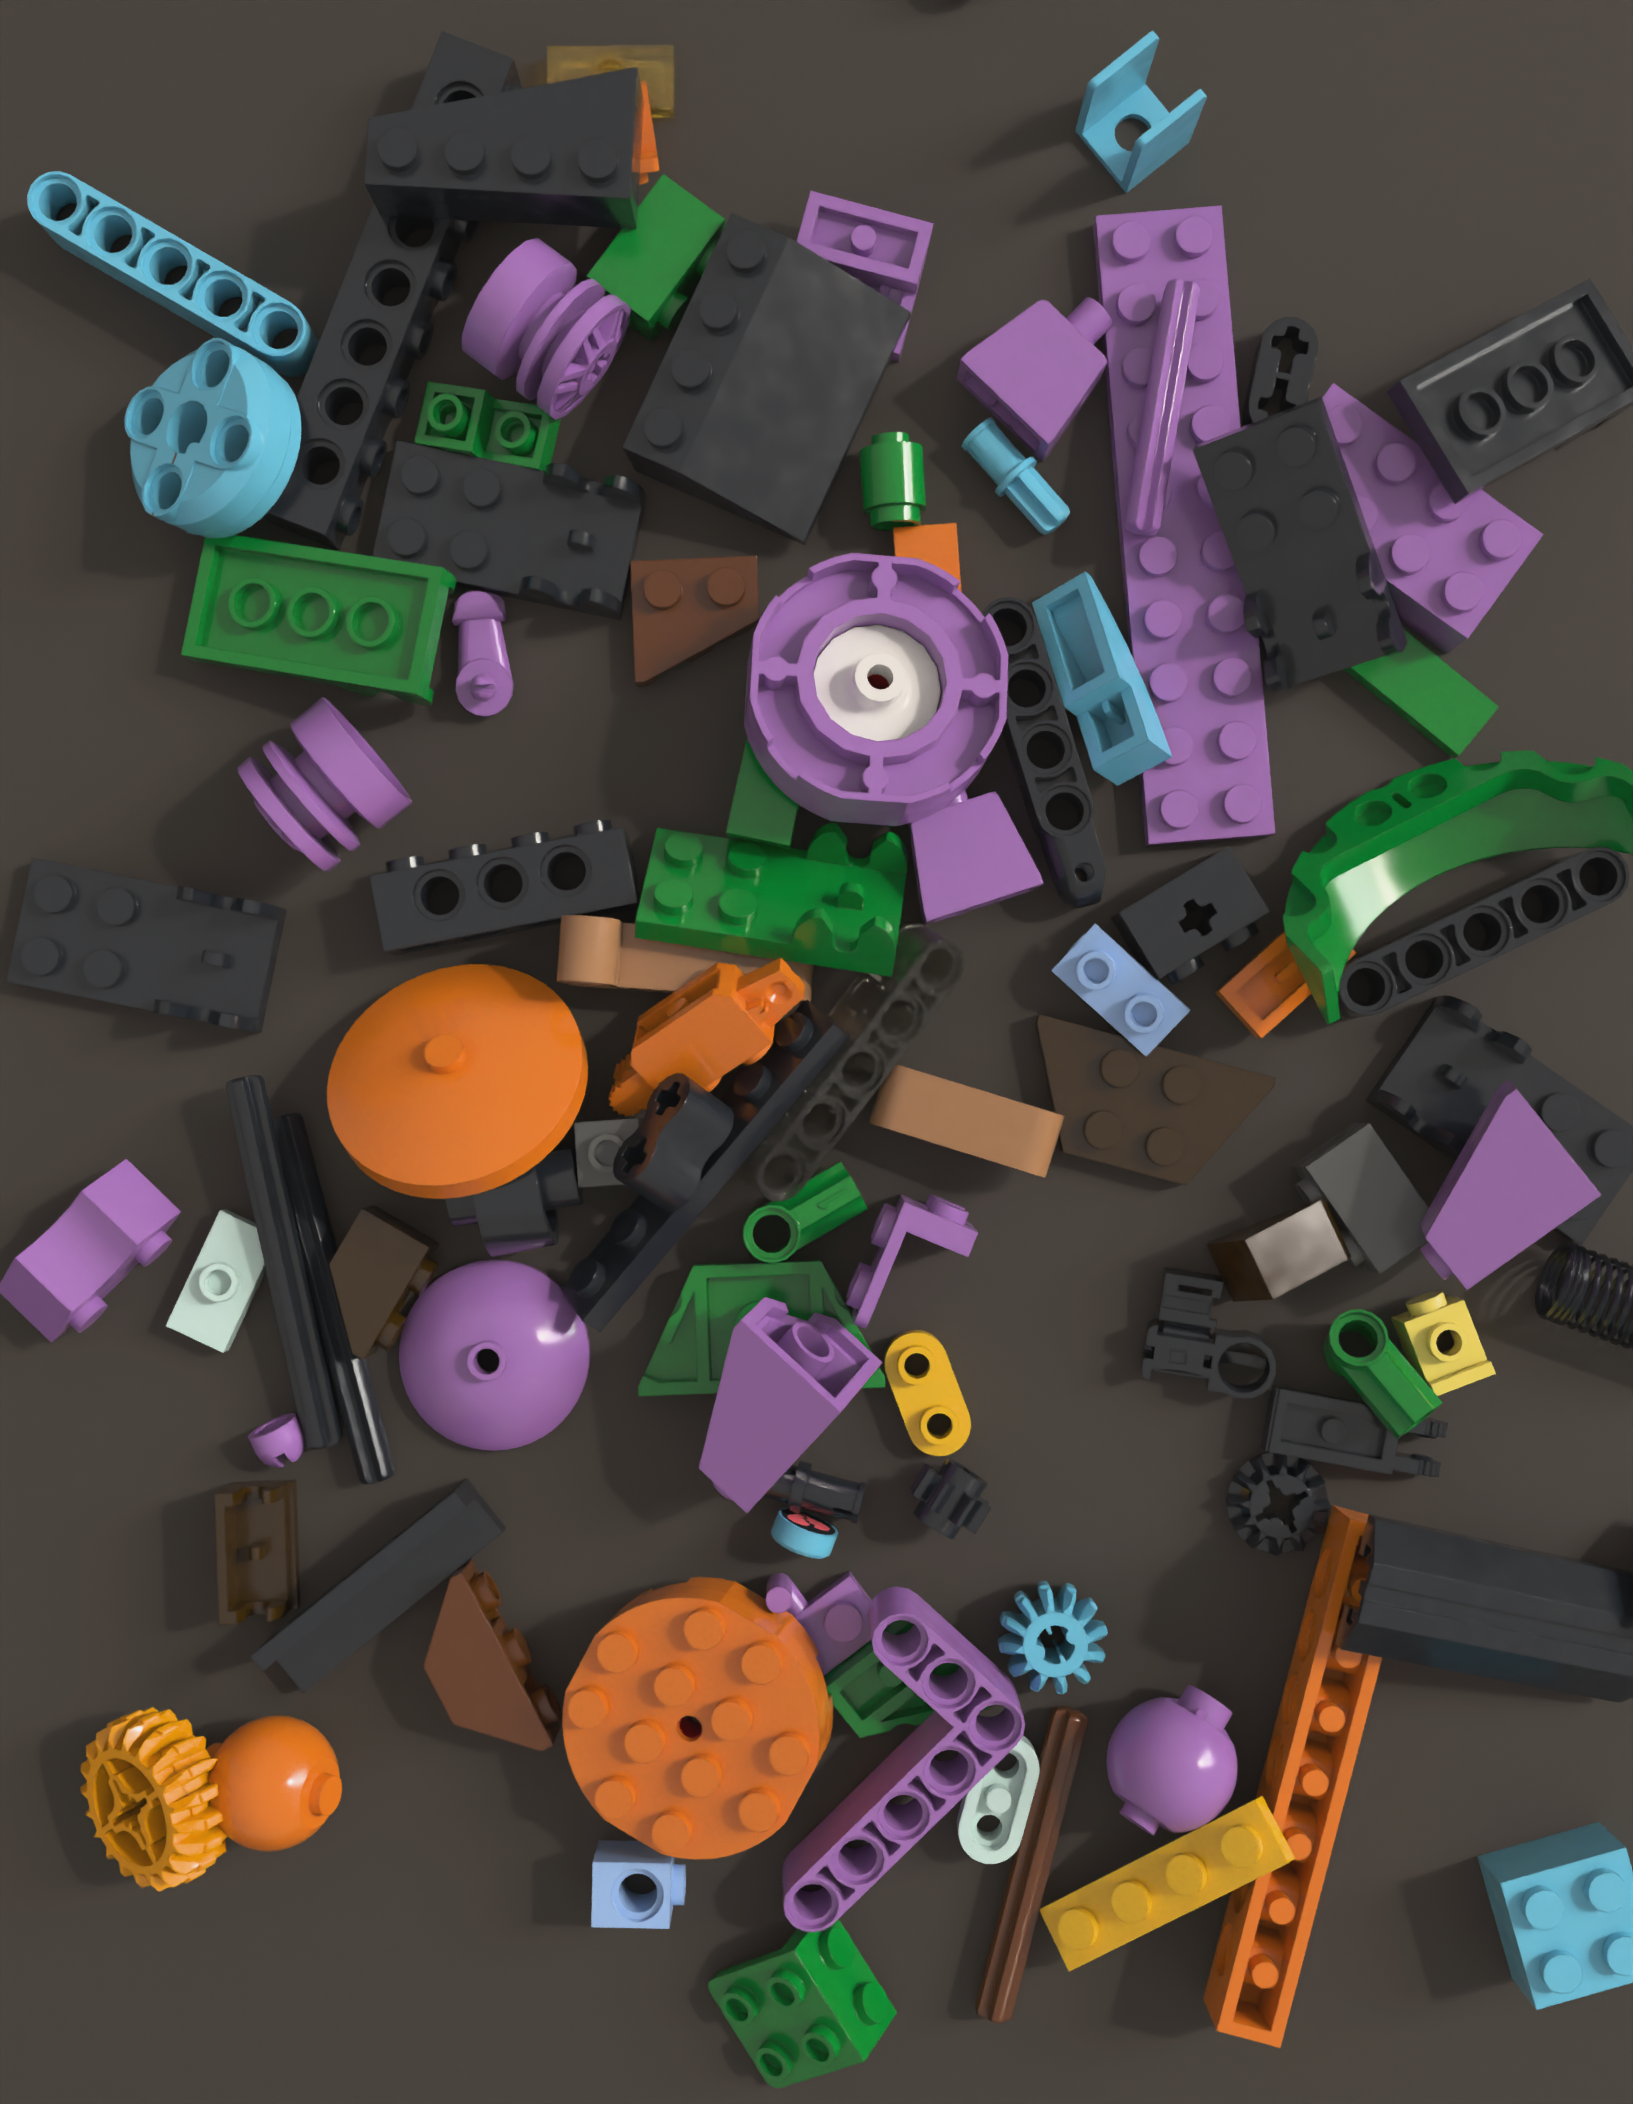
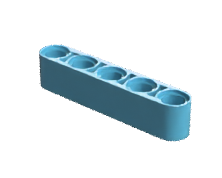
M61 171L47 172L39 176L31 184L27 194L29 211L39 225L64 250L214 337L222 338L232 345L247 351L271 366L278 374L296 377L307 373L319 340L302 312L294 304L70 174ZM77 203L74 213L69 218L56 221L58 213L63 207ZM123 235H132L130 244L124 250L110 253L112 244L117 238ZM178 266H187L186 274L179 282L173 285H164L166 275L172 269ZM236 297L242 298V304L235 314L228 317L218 316L220 307L226 300ZM285 329L298 330L296 339L290 346L284 349L272 348L274 338L279 332Z

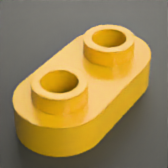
M922 1330L905 1331L897 1335L889 1343L884 1355V1367L908 1434L914 1445L926 1454L932 1456L952 1454L959 1450L967 1441L971 1430V1419L948 1356L941 1342L932 1334ZM914 1353L923 1354L929 1361L927 1370L918 1376L909 1374L904 1368L907 1357ZM942 1413L951 1419V1426L945 1434L934 1435L927 1429V1422L934 1414Z

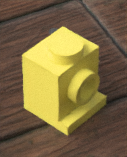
M1442 1290L1432 1291L1410 1299L1406 1302L1407 1312L1391 1317L1407 1361L1437 1396L1496 1374L1492 1362L1486 1358L1463 1299L1451 1295L1445 1297ZM1450 1330L1454 1346L1449 1350L1440 1352L1436 1345L1437 1337L1441 1332Z

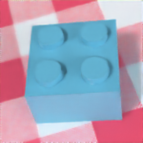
M1600 1822L1477 1856L1511 1977L1536 2010L1633 1983V1870L1626 1847Z

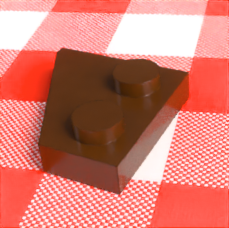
M757 556L630 561L634 668L637 687H647L657 681L656 677L687 660L690 662L712 651L716 644L727 638H736L758 625L760 611Z

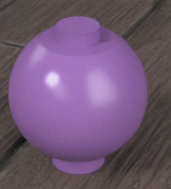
M1187 1685L1179 1699L1154 1698L1131 1709L1115 1727L1107 1749L1106 1764L1113 1793L1125 1802L1119 1813L1151 1835L1155 1834L1159 1826L1172 1833H1181L1198 1829L1215 1819L1228 1804L1237 1780L1238 1763L1236 1750L1224 1729L1232 1716V1712L1210 1695L1191 1685Z

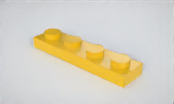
M1260 1796L1044 1906L1039 1911L1070 1972L1288 1864L1295 1857L1263 1796Z

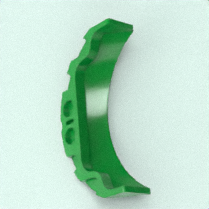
M1530 750L1500 752V762L1464 766L1455 758L1413 770L1394 778L1385 787L1372 789L1337 812L1325 823L1326 834L1309 853L1302 851L1291 871L1292 884L1286 901L1285 914H1283L1287 945L1326 1024L1329 1025L1340 1019L1338 1005L1340 980L1345 964L1357 941L1383 911L1417 886L1460 866L1520 851L1551 848L1593 849L1603 847L1633 855V771L1622 763L1595 757V765L1589 766L1568 762L1546 761L1538 753Z

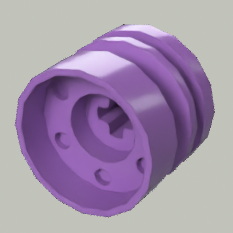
M539 238L526 240L514 249L495 269L480 291L465 323L461 337L462 351L501 380L513 377L518 373L516 377V391L529 401L537 399V407L557 420L576 408L607 371L623 342L630 323L631 308L614 294L605 296V289L593 278L581 281L576 285L577 269Z
M322 697L290 723L294 736L304 752L295 758L285 748L269 740L262 747L266 757L277 771L276 775H273L265 766L252 757L246 759L237 768L240 777L252 794L255 806L274 831L291 848L305 854L315 865L323 871L329 872L341 862L339 854L327 838L329 833L346 849L354 852L361 844L347 818L357 812L368 823L378 829H382L413 802L402 784L369 743L330 701Z

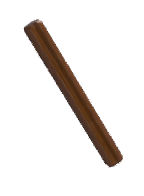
M1068 1706L1054 1707L1050 1713L1038 1759L1040 1767L1038 1782L1020 1846L1013 1856L975 2003L976 2013L994 2023L1001 2024L1003 2021H1009L1013 2015L1088 1724L1086 1714Z

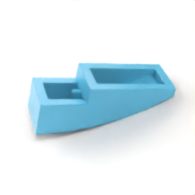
M1083 572L1032 602L1064 708L1077 716L1093 770L1118 786L1171 758V751L1144 681L1092 577L1087 572Z

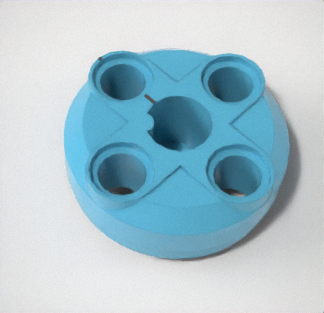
M212 338L204 342L199 349L189 353L165 370L151 387L148 386L140 390L131 399L124 418L126 433L131 438L130 455L133 483L145 511L153 517L186 533L207 538H225L235 535L260 520L284 491L294 470L300 449L301 415L296 396L291 387L271 366L222 338Z

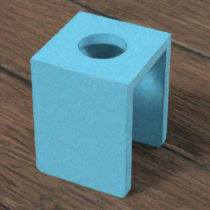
M1154 31L1149 32L1089 81L1075 132L1125 193L1129 192L1190 142L1207 98L1205 93L1199 89L1169 113L1145 84L1160 39ZM1130 118L1141 120L1147 125L1149 130L1135 141L1132 151H1127L1120 147L1115 139V128L1123 120Z

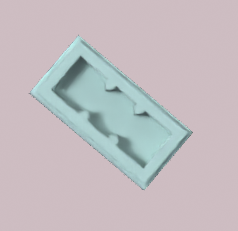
M227 1209L219 1211L168 1319L167 1327L222 1353L229 1351L266 1272L256 1223Z

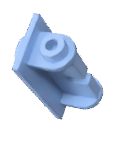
M1096 923L1071 946L1067 954L1051 970L1145 1056L1190 1012V1009Z

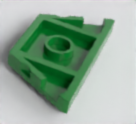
M821 1259L789 1260L777 1263L761 1261L694 1264L638 1386V1395L717 1394L733 1328L764 1297L786 1303L789 1311L787 1315L806 1321L814 1313L835 1318L867 1349L870 1350L858 1326L853 1324V1317ZM880 1366L862 1388L885 1387V1376Z

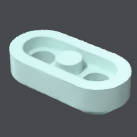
M1025 1736L1009 1752L1017 1758L1013 1768L1002 1771L994 1767L962 1798L957 1817L959 1840L964 1851L978 1862L984 1864L1001 1863L1009 1859L1020 1846L1040 1772L1035 1749ZM985 1815H994L1000 1820L999 1826L991 1832L980 1830L977 1827V1823Z

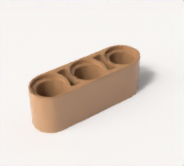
M887 1062L868 1123L1046 1178L1065 1116Z

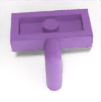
M850 1571L808 1602L788 1575L776 1573L769 1578L766 1590L767 1607L774 1613H783L785 1611L791 1613L805 1628L819 1651L816 1659L823 1676L871 1640L868 1610L872 1600Z

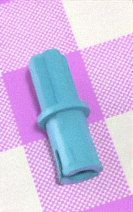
M990 417L980 423L964 439L961 447L968 451L998 485L995 493L999 497L1006 494L1039 533L1043 535L1049 534L1067 519L1070 514L1069 507L1034 469L1037 461L1034 457L1026 459L999 429L993 418Z

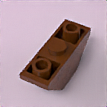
M470 1559L459 1567L450 1578L423 1667L454 1725L543 1751L553 1746L559 1732L560 1725L558 1721L562 1719L560 1705L547 1684L539 1687L528 1666L532 1662V1654L520 1630L517 1627L509 1630L498 1609L503 1602L494 1579L486 1570L479 1573L473 1560Z

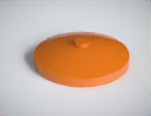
M488 964L457 965L437 969L419 975L393 988L367 1008L351 1026L336 1051L328 1076L327 1106L329 1117L336 1135L350 1158L366 1175L379 1184L396 1192L421 1198L448 1199L479 1194L504 1185L526 1173L553 1151L572 1126L585 1096L588 1081L587 1052L579 1028L567 1005L551 988L538 979L515 969Z

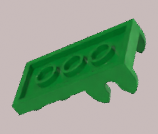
M237 535L225 538L205 537L181 655L197 662L329 683L344 690L368 697L377 696L378 692L387 693L417 705L430 706L432 705L434 691L429 686L447 596L454 593L456 578L445 568Z
M829 823L820 827L811 837L807 850L795 848L788 850L749 841L657 828L635 920V938L771 959L782 958L784 961L892 977L908 865L907 849L898 835L887 831L873 842L869 856L865 858L852 857L846 851L847 837L837 823Z

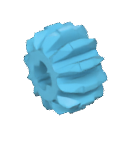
M1039 1581L1037 1591L1040 1599L1032 1602L1025 1592L1017 1591L1014 1599L1022 1614L1011 1611H1003L1001 1613V1625L1011 1631V1633L1004 1634L998 1638V1647L1001 1653L1013 1655L1007 1664L1008 1670L1013 1677L1029 1672L1028 1684L1030 1689L1036 1692L1044 1687L1048 1677H1052L1056 1692L1064 1695L1068 1687L1065 1676L1073 1673L1077 1680L1083 1684L1090 1681L1091 1676L1083 1664L1084 1660L1093 1663L1104 1662L1105 1653L1103 1649L1093 1642L1101 1640L1108 1634L1107 1627L1103 1621L1091 1620L1098 1609L1092 1598L1081 1599L1075 1603L1077 1591L1074 1585L1065 1583L1057 1597L1053 1598L1048 1582ZM1050 1626H1060L1065 1637L1063 1643L1059 1645L1056 1640H1053L1054 1647L1045 1648L1039 1636L1041 1631L1046 1629L1049 1634H1052Z

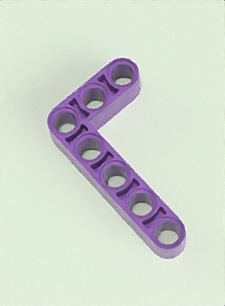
M896 1586L884 1589L870 1603L868 1621L874 1653L881 1663L935 1711L789 1853L783 1862L782 1890L785 1916L794 1927L801 1931L817 1932L833 1925L1018 1744L1024 1734V1716L1015 1685L1010 1678L918 1594L908 1588ZM906 1620L914 1624L904 1634L895 1635L884 1631L887 1625L893 1621ZM947 1662L956 1663L960 1666L957 1671L947 1676H938L931 1673L935 1667ZM990 1705L1005 1707L997 1716L983 1717L978 1715L982 1709ZM954 1750L959 1752L958 1756L952 1760L938 1761L934 1759V1756L941 1751ZM899 1795L914 1797L907 1804L895 1805L889 1803V1800ZM857 1839L868 1842L865 1846L856 1849L844 1846L849 1841ZM809 1884L822 1886L821 1889L813 1892L800 1889Z

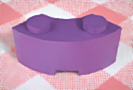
M125 1159L83 1189L63 1215L33 1244L14 1258L0 1282V1293L51 1343L70 1327L81 1333L104 1313L108 1305L102 1299L138 1263L143 1267L148 1266L169 1247L172 1239L166 1234V1231L181 1211L131 1162Z

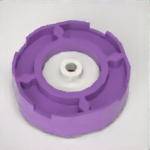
M849 553L830 558L810 567L807 576L789 587L780 597L776 595L768 604L753 634L747 662L744 727L755 757L765 773L784 794L801 807L835 822L900 826L918 821L943 809L954 801L978 775L997 742L1007 718L1008 652L999 628L991 614L989 613L986 617L982 615L978 608L957 589L960 581L954 576L918 558Z

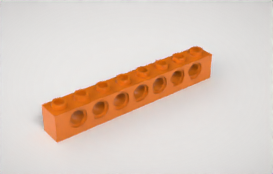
M1332 1505L1256 1794V1798L1263 1796L1295 1859L1231 1891L1203 1997L1216 2031L1281 2048L1382 1657L1341 1650L1335 1643L1345 1604L1359 1607L1362 1598L1358 1593L1361 1579H1367L1369 1566L1365 1563L1367 1557L1359 1553L1369 1514Z

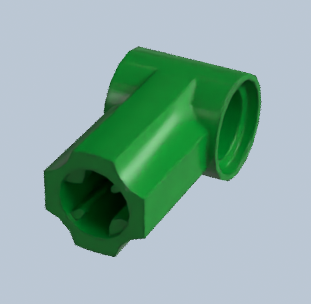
M839 1161L768 1203L755 1207L747 1214L742 1224L741 1236L745 1247L755 1258L763 1262L777 1263L788 1259L798 1249L866 1211L868 1208L842 1162ZM766 1215L782 1217L788 1227V1238L785 1244L774 1251H765L759 1248L753 1239V1228L756 1222Z
M1352 1309L1340 1314L1334 1320L1322 1347L1326 1364L1335 1374L1346 1378L1396 1440L1416 1427L1442 1405L1443 1402L1388 1339V1331L1383 1321L1374 1313L1363 1309ZM1345 1332L1360 1333L1369 1341L1372 1353L1362 1358L1350 1356L1341 1348L1338 1336Z

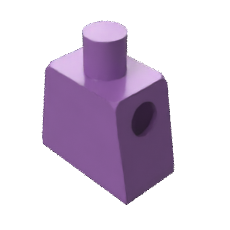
M1086 297L1067 318L1044 299L1039 300L968 351L960 360L957 381L1043 462L1102 377L1108 361L1094 344L1113 325L1112 319L1104 307L1090 297Z
M964 790L943 809L928 817L908 823L920 914L924 926L1037 890L1044 884L1039 870L996 791L968 799Z

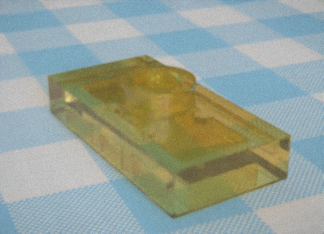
M673 45L547 46V84L638 67L640 81L646 80L652 118L675 117V53Z

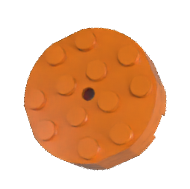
M691 1577L684 1583L667 1585L655 1590L651 1588L629 1601L594 1636L565 1691L562 1719L564 1745L573 1775L592 1807L605 1821L660 1854L676 1858L700 1860L727 1857L750 1849L772 1836L787 1822L831 1738L833 1699L832 1694L828 1695L825 1679L816 1659L819 1651L814 1641L791 1613L787 1611L783 1613L772 1612L767 1607L765 1598L735 1581L726 1579Z

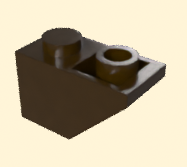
M375 1205L361 1209L329 1264L352 1354L363 1360L376 1353L379 1347L389 1351L407 1322V1318L399 1313L409 1295L413 1292L421 1296L440 1264L432 1259L434 1252L440 1244L439 1242Z

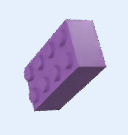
M1333 383L1323 396V401L1399 619L1447 654L1470 637L1544 534L1483 490L1454 504L1418 443Z

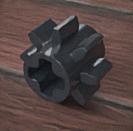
M950 1458L945 1460L939 1471L926 1463L910 1488L912 1490L911 1494L921 1500L913 1514L927 1526L950 1539L956 1537L962 1526L976 1534L991 1510L989 1502L980 1497L988 1483L967 1467Z

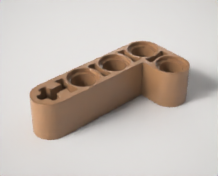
M562 915L556 981L564 985L673 993L717 962L735 964L746 975L777 959L635 938V924L622 923L620 920L605 917ZM785 961L805 984L804 998L800 1002L806 1000L811 1002L814 965Z

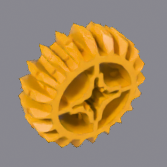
M154 1707L124 1715L108 1723L105 1729L96 1733V1740L86 1745L87 1760L81 1764V1773L87 1782L80 1787V1790L88 1799L89 1809L85 1812V1815L93 1819L97 1830L94 1837L101 1838L107 1848L106 1858L108 1860L116 1859L119 1862L120 1873L124 1877L133 1875L135 1882L141 1888L151 1885L160 1892L168 1887H176L183 1882L187 1884L206 1872L205 1869L215 1864L216 1858L226 1852L225 1839L228 1836L217 1825L223 1821L221 1812L210 1806L209 1800L218 1796V1785L215 1782L209 1783L210 1770L213 1769L219 1758L210 1757L205 1749V1736L195 1737L192 1732V1725L188 1719L178 1721L176 1715L170 1709L159 1712Z

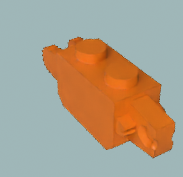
M782 958L746 975L735 964L717 962L638 1017L632 1052L626 1055V1060L621 1059L620 1064H616L613 1078H615V1085H612L609 1093V1105L613 1106V1111H617L618 1115L624 1114L625 1117L628 1115L634 1117L636 1113L640 1114L642 1109L646 1111L651 1094L659 1083L675 1073L685 1074L705 1090L711 1092L720 1082L723 1075L741 1063L745 1066L751 1065L767 1053L773 1043L775 1024L804 998L805 984Z

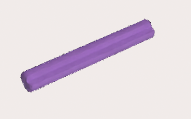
M1169 280L1163 291L1124 523L1126 531L1137 535L1152 536L1161 527L1200 295L1199 285L1192 281Z

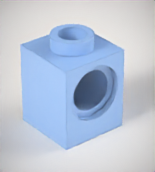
M599 1840L592 1864L591 1927L669 1929L673 1905H685L686 1864H674V1857L660 1854L640 1841ZM632 1874H644L654 1881L656 1889L647 1894H637L628 1889L624 1879Z

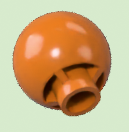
M284 1715L257 1718L237 1728L223 1743H214L206 1749L211 1758H219L213 1769L210 1770L209 1783L215 1782L218 1785V1796L209 1800L210 1806L222 1814L223 1821L217 1825L231 1840L245 1848L273 1852L294 1847L314 1835L339 1805L342 1795V1782L334 1750L326 1737L318 1729L301 1719Z

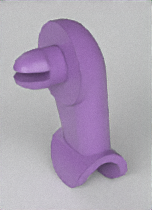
M471 591L461 595L454 605L452 622L454 626H459L456 693L459 702L466 710L475 715L490 716L501 712L508 706L513 696L514 684L501 622L506 620L505 602L497 594L481 591Z

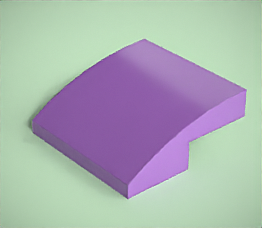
M810 191L797 242L904 307L912 315L934 223ZM910 320L894 350L892 361L899 362Z

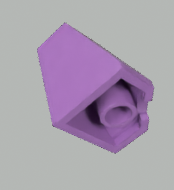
M1509 1079L1496 1089L1420 1223L1424 1236L1428 1241L1427 1244L1420 1248L1425 1258L1443 1280L1455 1274L1466 1290L1601 1196V1193Z
M764 1297L733 1328L699 1464V1469L712 1480L716 1490L725 1498L734 1501L746 1513L753 1508L841 1413L883 1363L835 1318L819 1313H814L808 1321L787 1315L789 1311L786 1303Z

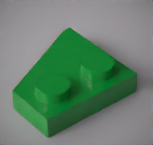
M898 1620L884 1631L895 1635L904 1634L914 1624L910 1621ZM872 1640L824 1676L828 1695L832 1694L833 1706L859 1738L889 1732L900 1724L920 1725L935 1711L881 1663L874 1653ZM947 1662L935 1667L931 1673L938 1676H947L957 1671L960 1666L956 1663ZM993 1705L987 1706L982 1710L990 1709Z

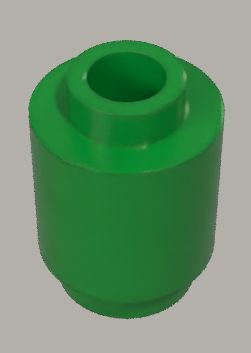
M885 432L872 436L871 445L863 447L859 451L863 513L870 516V528L875 531L890 532L893 531V527L921 525L920 512L926 509L922 445L909 442V434L904 432Z

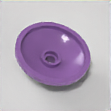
M500 1259L481 1260L460 1266L444 1274L421 1294L411 1308L407 1322L402 1330L399 1364L402 1381L412 1405L435 1431L447 1439L469 1448L490 1451L509 1450L530 1444L554 1430L572 1411L580 1398L588 1377L590 1341L586 1324L582 1322L562 1292V1286L543 1271L520 1262ZM487 1348L497 1353L499 1356L497 1370L486 1371L480 1367L477 1359L480 1350Z

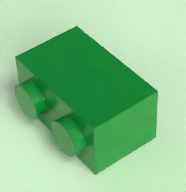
M663 174L638 207L637 229H621L588 273L587 280L593 278L605 289V296L614 294L631 308L629 326L654 343L664 328L672 331L681 322L691 300L688 296L703 275L726 225L725 219Z

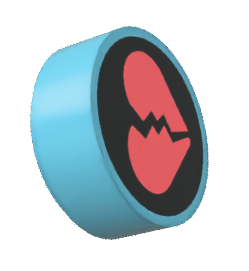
M781 1508L777 1513L771 1534L778 1544L792 1552L810 1558L822 1559L830 1556L838 1536V1530L829 1522L811 1513L801 1510L800 1514L787 1511V1508Z

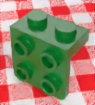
M839 1919L822 1931L807 1932L797 1928L782 1949L721 1970L708 1983L709 1992L764 2080L773 2088H783L865 2062L897 2013L886 1992L875 1978Z

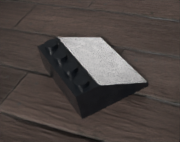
M731 213L622 448L635 471L805 545L892 359L894 350L911 318V312L790 237Z

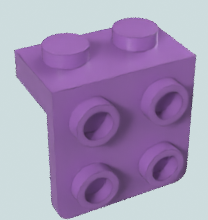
M900 1194L895 1207L887 1203L883 1204L870 1236L872 1239L871 1244L878 1246L871 1266L859 1262L846 1294V1298H848L846 1304L853 1307V1324L866 1329L906 1232L969 1257L978 1232L970 1222L966 1221L969 1212L965 1211L964 1207L933 1194L929 1195L926 1204Z

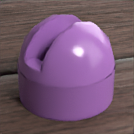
M295 1413L276 1417L257 1427L248 1435V1439L258 1458L264 1464L274 1468L284 1467V1453L291 1462H295L304 1452L303 1432Z

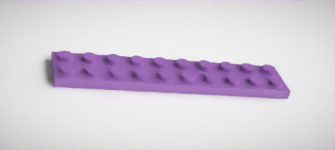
M1222 205L1095 216L1093 223L1099 303L1108 312L1113 322V325L1102 336L1103 354L1108 361L1105 367L1128 648L1147 688L1172 757L1139 774L1145 847L1271 837L1275 834L1259 637L1254 638L1247 632L1243 614L1246 593L1193 453V449L1197 444L1241 428ZM1180 279L1197 283L1200 288L1161 527L1155 535H1137L1126 531L1124 526L1163 291L1169 280Z

